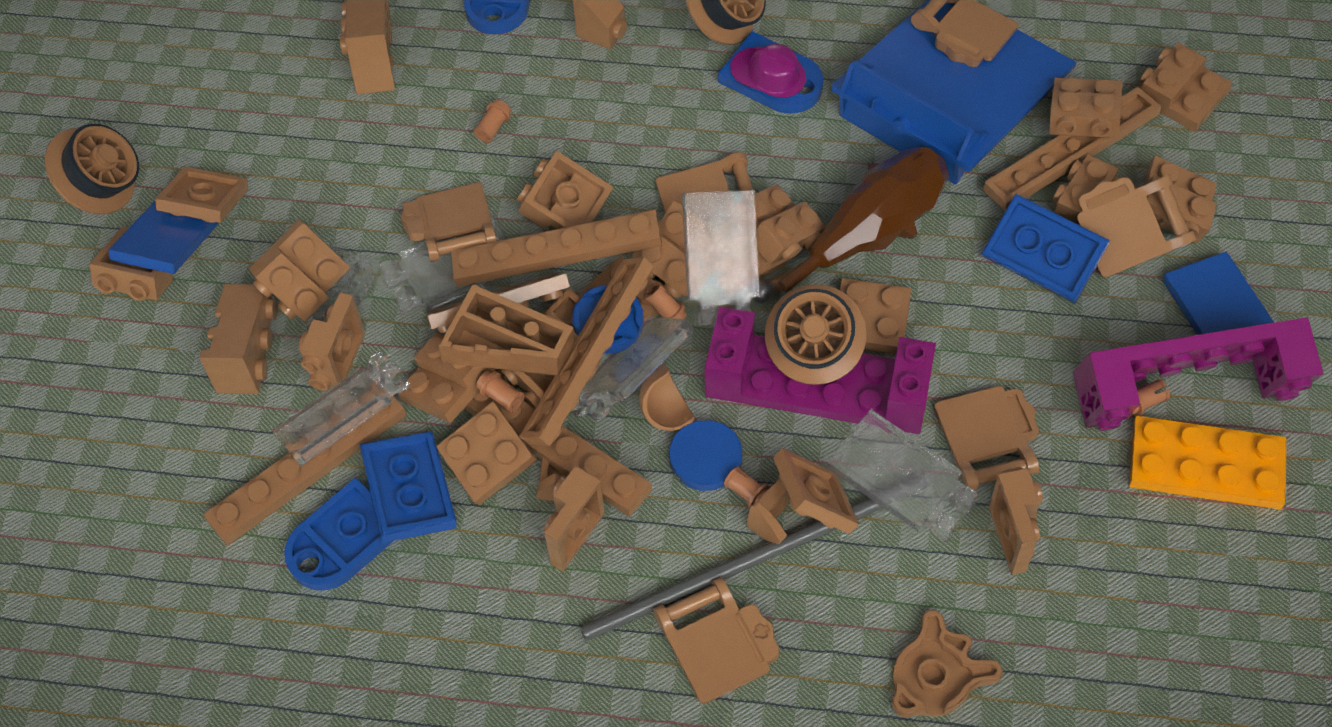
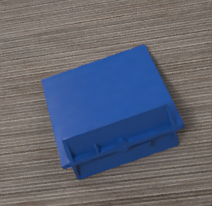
M926 0L859 61L853 60L848 70L832 84L831 91L839 95V115L899 152L918 147L931 148L944 157L950 177L948 181L957 184L965 171H971L1054 88L1055 77L1065 78L1075 68L1077 62L1018 29L991 61L983 59L980 65L975 68L969 67L964 63L953 62L944 52L936 49V33L918 30L911 23L912 15L918 9H924L931 1ZM945 3L935 14V19L940 22L955 4Z

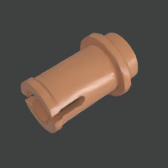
M494 100L493 103H488L486 114L474 129L475 136L485 143H491L502 124L508 122L511 118L510 107L501 100Z
M661 282L652 284L644 292L643 298L662 316L661 321L663 324H669L671 327H674L685 319L687 312L684 310L685 305L682 302H677L663 287Z
M485 371L477 381L476 387L480 390L482 397H490L510 413L515 412L524 400L525 394L501 379V374L497 371Z
M1157 379L1150 384L1138 388L1137 391L1141 405L1130 416H1141L1145 409L1168 401L1170 399L1169 389L1155 394V391L1166 387L1167 384L1163 380Z
M739 466L728 474L724 482V486L730 488L748 502V508H751L770 489V486L766 483L761 485Z

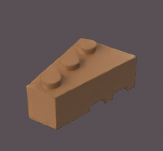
M346 0V2H342L343 18H341L342 35H340L342 54H348L356 94L395 90V81L391 68L394 66L393 55L390 56L392 31L388 0Z
M224 285L215 311V316L219 317L217 327H210L207 333L208 339H213L210 349L202 350L199 358L217 394H259L261 381H265L267 378L268 366L265 356L266 350H270L272 347L273 336L270 325L271 320H275L277 317L278 308L276 299H272L271 296L267 298L254 285Z
M472 284L439 348L442 363L558 375L574 345V332L572 326Z

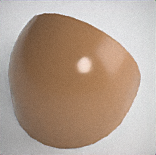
M663 363L643 381L638 396L639 407L642 415L654 427L665 431L679 430L691 424L695 417L673 382L668 367Z

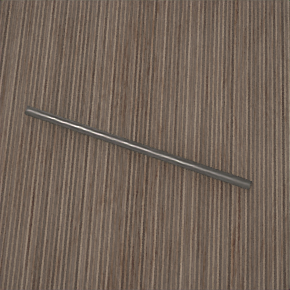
M920 475L851 507L857 520L926 490L927 484ZM817 521L788 534L780 544L772 542L588 623L580 627L585 641H589L653 612L652 609L662 604L667 606L712 585L711 581L721 576L725 580L830 533L837 528L830 529L821 521Z

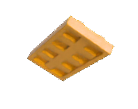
M1136 416L1132 432L1129 487L1282 510L1285 505L1286 437Z

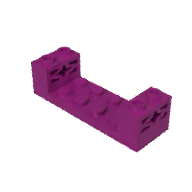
M719 307L705 365V397L920 434L936 343L899 337L896 359L862 354L857 365L844 377L827 384L810 385L787 377L775 366L767 351L765 337L754 335L755 312Z
M1298 318L1091 352L1073 371L1085 427L1098 426L1099 431L1120 427V422L1130 418V414L1141 405L1135 382L1145 379L1146 374L1159 372L1160 377H1168L1182 372L1181 369L1194 367L1195 371H1205L1215 368L1217 363L1230 361V365H1241L1253 361L1262 399L1276 396L1277 401H1286L1299 397V391L1311 388L1312 382L1324 374L1309 318Z

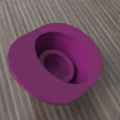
M770 44L765 47H751L742 50L733 58L730 65L731 74L736 81L777 98H788L798 94L806 82L805 70L798 62L795 53L789 47L782 44Z

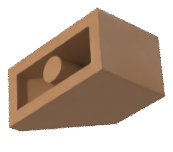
M573 0L577 37L609 50L617 39L621 40L627 30V22L625 21L624 6L619 0Z

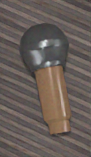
M789 272L771 280H755L750 286L751 298L758 303L768 302L776 292L781 290L778 281Z

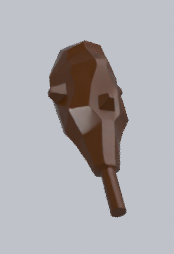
M918 147L906 149L881 163L872 162L869 164L868 171L860 182L850 190L839 210L810 248L811 256L778 281L780 289L787 293L818 267H830L858 252L886 249L897 237L908 239L916 237L917 230L914 222L934 208L950 178L944 157L931 148Z

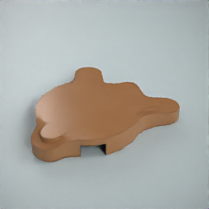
M928 610L922 616L919 636L905 646L896 659L893 670L895 694L892 699V708L896 714L904 718L915 715L932 717L947 715L958 709L976 688L998 683L1003 674L1002 667L994 660L970 659L967 653L972 646L971 638L964 634L948 631L943 616L938 611Z

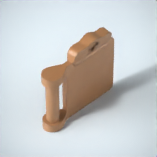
M931 0L924 9H918L911 17V23L916 29L937 34L935 40L936 49L944 52L951 61L964 63L973 68L978 67L983 59L991 61L1017 31L1019 25L1017 22L975 0ZM945 3H954L955 5L938 22L934 17L935 14Z
M736 152L720 161L658 177L656 185L665 213L672 202L677 200L712 225L729 217L728 210L734 203L723 172H734L742 199L755 194L746 169L748 160L745 153Z
M1170 175L1137 189L1134 188L1132 181L1127 177L1120 178L1114 182H1100L1091 192L1085 193L1079 198V204L1083 211L1077 215L1080 226L1110 240L1109 246L1097 265L1103 277H1109L1197 240L1194 230L1189 232L1170 186L1173 185ZM1157 192L1176 236L1168 241L1163 236L1147 198V195Z
M480 182L416 198V201L402 204V227L408 232L411 241L425 239L430 262L441 260L440 256L450 254L452 250L497 242L485 194ZM484 230V231H482V232H478V233H474V234H470V235H466V236H461V237H457V238H453V239H449V240H445V241H441V242H437V243H436V241H439V240H443V239H447V238H451V237H455V236H459V235H463V234H468V233H472V232Z
M996 386L935 403L934 411L967 492L977 490L980 484L997 480L998 474L1011 467L1028 468L1030 475L1039 473L1037 457L1028 444L1029 441L1035 440L1039 433V428L1035 422L1036 412L1034 407L1025 400L1021 390L1011 389L1005 391L1002 386ZM1018 451L1020 456L1019 459L974 470L971 463Z
M722 576L711 581L712 586L666 608L662 604L652 609L659 627L666 636L701 704H707L768 674L770 670L769 664L776 661L780 656L779 646L774 639L773 625L762 617L755 605L750 604L739 610ZM716 600H719L724 607L679 630H676L672 622Z

